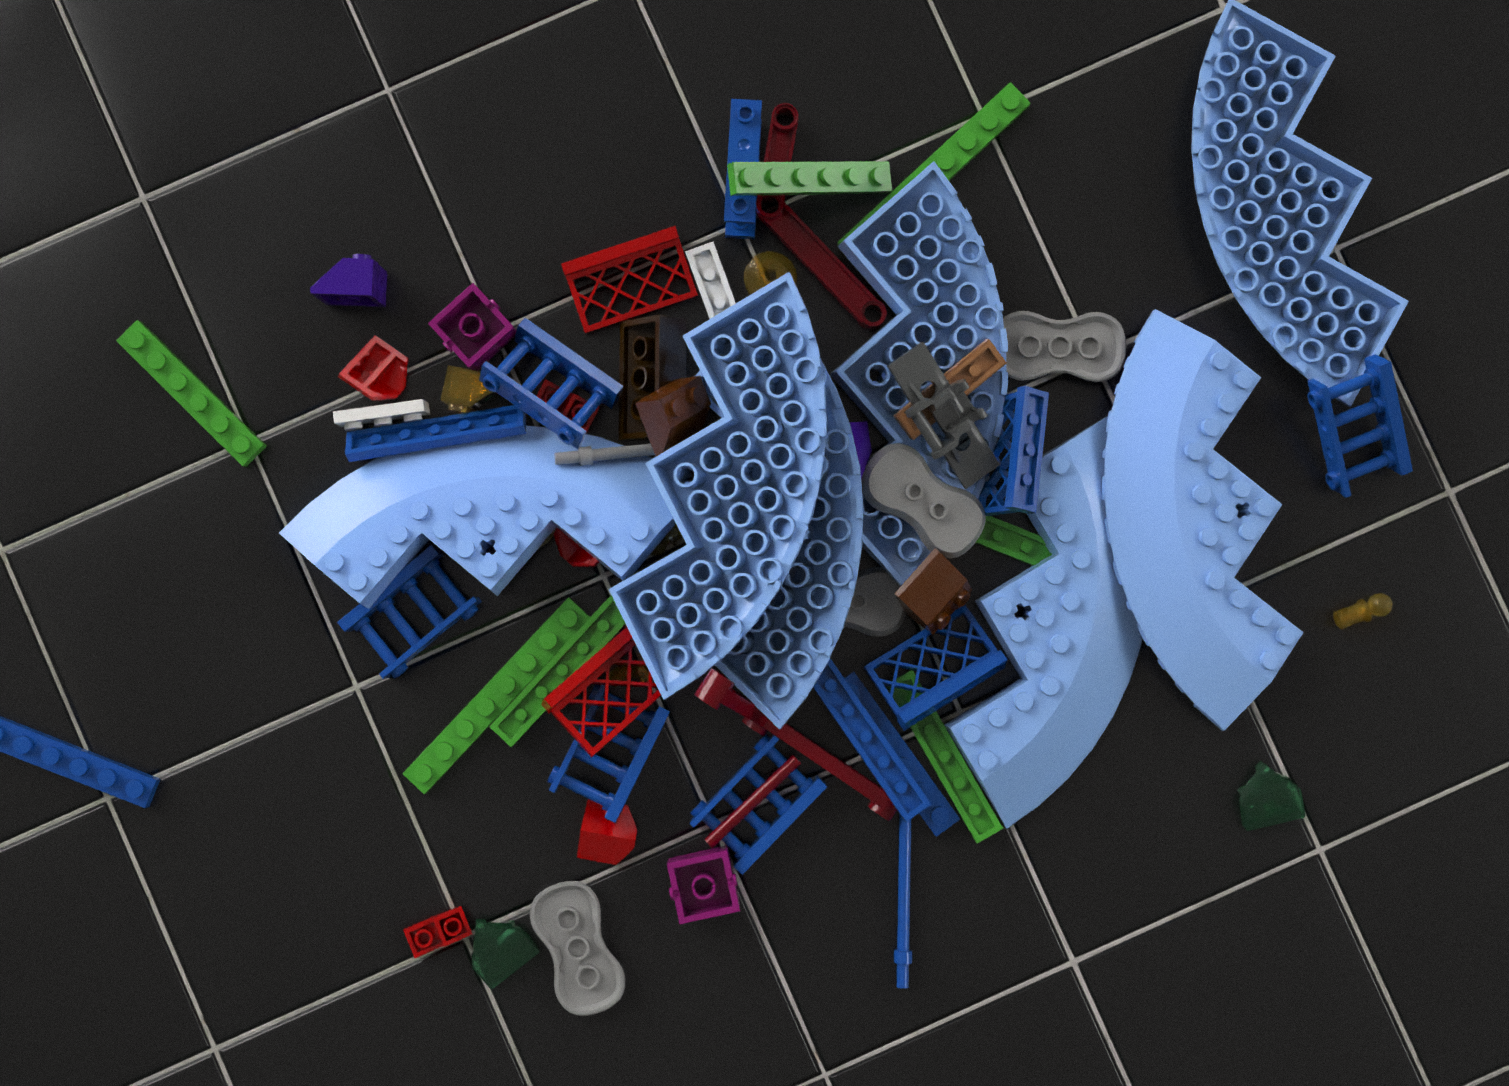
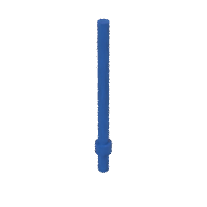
M900 814L897 949H894V963L897 964L896 987L909 988V964H912V950L909 949L911 819L905 822Z

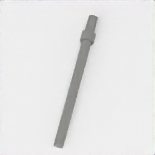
M651 443L592 449L591 446L578 447V451L554 453L555 465L580 463V466L592 465L593 461L655 455Z

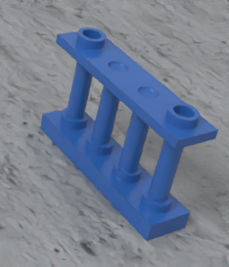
M731 99L727 164L732 162H759L762 100ZM728 168L724 222H726L725 238L755 240L757 195L730 196Z
M524 318L518 325L514 339L518 345L497 368L485 361L481 368L479 381L489 391L498 393L554 432L562 442L568 445L571 444L578 449L582 445L586 430L581 427L600 404H605L612 409L618 402L624 386L530 320ZM527 352H531L541 359L542 362L527 380L520 385L508 377L507 374ZM553 369L564 375L567 379L546 403L534 395L532 391ZM576 386L581 387L592 396L573 419L570 420L557 411V409Z
M1376 354L1364 358L1366 366L1364 374L1328 388V386L1315 379L1308 380L1310 392H1308L1307 398L1309 404L1314 409L1328 471L1325 475L1326 482L1331 490H1335L1345 498L1351 496L1348 481L1383 467L1390 468L1401 476L1413 472L1392 363ZM1365 386H1370L1372 397L1369 402L1334 415L1331 404L1332 399ZM1372 413L1376 414L1378 425L1375 426V429L1348 440L1339 441L1337 427ZM1381 440L1383 448L1381 456L1348 469L1345 468L1343 454Z
M430 545L402 568L369 609L359 604L337 622L344 632L360 631L388 667L379 673L382 679L390 678L391 676L394 679L398 678L408 670L409 667L406 664L461 618L467 621L479 611L476 606L482 602L480 598L473 596L467 600L441 569L439 559L444 555L437 546ZM423 572L427 575L431 574L458 608L445 620L416 586L418 582L415 579ZM400 591L403 594L407 593L435 627L422 639H420L393 605L394 601L392 598ZM377 610L379 613L383 612L411 646L399 658L394 655L370 625L371 620L369 617Z
M595 684L589 700L604 701L605 685ZM608 692V701L625 702V700ZM591 705L585 721L599 722L593 719L599 706ZM659 706L656 712L645 710L636 718V720L644 723V727L648 728L643 739L638 737L633 739L620 732L611 740L630 750L629 754L633 755L634 758L629 767L626 765L621 767L596 754L591 758L574 739L561 767L555 765L547 780L548 783L552 784L549 791L556 793L561 785L602 805V809L607 811L604 818L616 823L670 711ZM612 707L625 714V707ZM629 708V715L637 708ZM585 726L584 736L587 730L602 736V727ZM607 728L606 735H608L613 730V728ZM573 758L579 759L617 778L616 782L620 783L616 794L610 792L608 795L567 775L566 772Z
M774 734L770 738L767 735L763 736L753 747L757 752L707 803L702 800L690 812L693 816L690 820V825L693 828L701 820L712 831L721 824L710 811L722 798L734 810L743 803L731 790L743 777L756 789L765 782L752 768L764 755L778 768L787 761L774 747L779 738ZM796 768L788 776L798 786L797 791L800 793L792 802L789 799L785 800L775 789L766 797L777 808L776 813L778 817L771 824L768 821L764 822L753 810L744 818L756 830L755 835L757 838L750 846L747 843L743 844L731 831L722 839L735 852L733 856L736 860L733 867L741 875L827 788L826 783L818 775L812 780L810 777L806 778Z

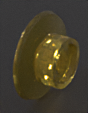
M766 251L754 256L748 262L744 271V284L748 293L751 295L774 281H766L765 272L774 271L776 279L790 272L796 284L797 273L791 260L785 255L774 251Z

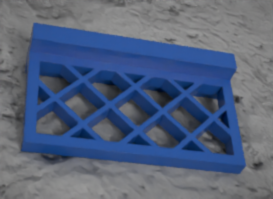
M1029 386L1017 387V392L1005 395L1002 410L1004 415L1003 424L1008 418L1011 423L1005 432L1001 429L999 440L994 446L993 452L1000 465L996 467L991 477H989V473L985 476V483L978 498L984 508L985 516L1015 512L1037 513L1049 399L1048 392ZM1006 448L1008 452L1001 461L998 456ZM1002 477L1005 482L997 490L995 485ZM991 494L993 499L986 507V498Z
M966 605L958 608L950 615L951 619L947 630L942 629L935 632L936 634L946 636L943 650L926 646L927 637L931 633L924 629L864 666V670L898 718L897 722L903 731L1005 668L1008 659L1001 650H997ZM962 615L970 624L968 634L950 631L952 621ZM972 630L975 631L977 636L972 635ZM949 636L967 640L964 654L946 651ZM923 640L922 645L917 644L918 642ZM970 641L983 643L989 653L981 658L968 655ZM907 649L921 651L918 665L900 662L902 652ZM924 652L942 655L939 670L921 666ZM898 655L897 661L891 660ZM945 656L963 660L961 670L957 673L942 671ZM966 661L973 662L966 666ZM883 664L895 666L893 681L880 679L874 669ZM899 668L917 671L914 686L896 682ZM920 672L937 675L936 686L931 689L917 687ZM941 676H942V677H947V679H945L944 681L940 682ZM885 686L891 687L890 693L888 692ZM894 688L912 691L911 701L899 708L893 699ZM916 692L923 693L915 698Z

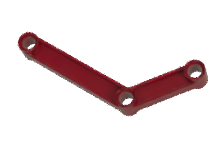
M781 103L773 109L764 162L792 161L798 128V112L789 103ZM781 116H788L793 122L788 126H783L777 122V119ZM758 195L756 203L758 219L780 239L859 322L864 330L871 332L880 329L887 315L884 304L874 297L785 203L786 195ZM767 202H772L776 204L778 209L776 212L768 214L761 207ZM874 309L880 314V320L869 322L865 318L864 312Z
M711 668L694 695L716 710L723 704L744 716L742 722L762 736H765L767 731L771 732L870 799L871 801L867 806L887 821L892 819L897 809L881 786H878L787 723L779 730L747 697L732 689L735 685L734 682Z

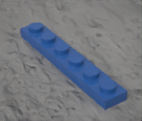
M515 405L350 431L346 435L345 455L349 462L526 434V413Z
M830 658L813 689L903 820L907 822L930 806L931 803Z
M854 671L844 677L930 801L931 805L919 814L937 837L959 821V816Z
M0 716V752L140 807H150L160 778Z

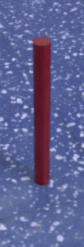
M792 755L704 839L712 848L716 846L784 781L801 762Z

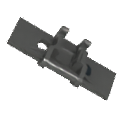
M920 342L887 365L911 403V407L904 412L907 418H912L932 450L931 455L933 459L944 456L964 489H967L1000 465L974 424L975 421L982 420L988 416L982 407H973L964 392L970 388L965 379L956 380L949 384L924 342ZM926 381L931 382L935 387L934 395L931 398H924L920 393L921 385ZM925 408L929 409L945 435L944 440L940 441L923 414L922 410Z

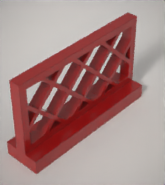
M676 226L561 263L585 333L698 296ZM675 246L679 260L674 269L658 262L663 250ZM658 252V254H657L655 260H654L653 258L647 256V255H650V254H653V253ZM643 257L653 263L646 278L630 271L635 259ZM630 261L627 269L619 266L620 264ZM680 263L682 265L684 274L677 271ZM656 265L672 272L665 288L649 281ZM616 267L625 272L617 288L602 281L606 269ZM601 271V273H600V275H599L598 278H596V277L590 275V274H593V273H596V272ZM628 274L644 282L636 298L620 290ZM675 274L687 280L690 292L678 296L667 290ZM586 276L596 281L589 298L577 292L574 283L575 279ZM599 284L615 291L608 307L592 300ZM646 284L663 291L657 303L649 305L639 300ZM618 293L634 300L628 313L620 314L611 309ZM666 293L673 296V298L662 301ZM579 297L587 300L584 308ZM590 302L606 310L601 322L592 325L588 324L585 315ZM637 303H640V304L646 306V307H643V308L634 310L635 307H636V305H637ZM609 312L617 315L616 317L606 320Z
M628 627L547 695L541 704L549 714H553L591 758L661 696L659 690L652 695V688H657L655 683H652V676L649 670L648 682L631 681V666H646L644 661L632 660V648L636 644ZM627 654V660H621ZM614 664L627 665L626 681L609 680V671ZM605 673V680L598 679L601 675ZM591 684L605 685L604 701L586 700L587 688ZM609 685L626 686L625 702L608 701ZM630 687H646L647 700L644 703H630ZM582 693V700L575 699ZM568 704L582 705L581 721L568 720L561 710ZM586 705L604 706L603 722L585 721ZM608 706L625 707V719L621 723H607ZM629 708H637L629 715ZM574 726H581L580 732ZM585 726L602 727V740L594 747L584 738ZM607 728H614L608 735H606Z

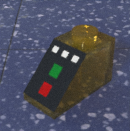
M448 365L440 401L449 405L448 410L466 413V409L477 410L499 394L489 391L479 381L481 372Z

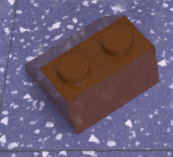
M701 376L675 379L635 403L655 456L660 455L702 430L711 402Z
M934 548L894 594L905 613L934 635L937 630H942L946 627L951 619L950 615L958 607H963L968 602L973 590L968 580Z

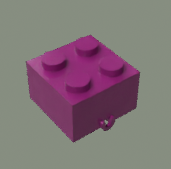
M474 283L468 286L428 322L444 340L442 344L451 353L454 351L474 373L482 367L485 361L488 362L515 337L517 332L499 311L500 307L493 299L489 300Z
M727 845L668 858L667 868L671 882L669 893L671 900L675 901L679 924L740 911V901L736 887L738 883L736 874L733 873Z

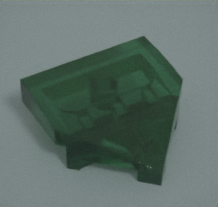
M1262 761L1255 767L1257 771L1249 782L1237 790L1241 795L1239 803L1242 826L1246 831L1305 818L1303 797L1299 786L1294 784L1289 777L1281 775Z
M476 919L475 935L471 953L472 968L492 990L540 952L539 946L520 926H515L514 920H509L507 923L486 922V919Z

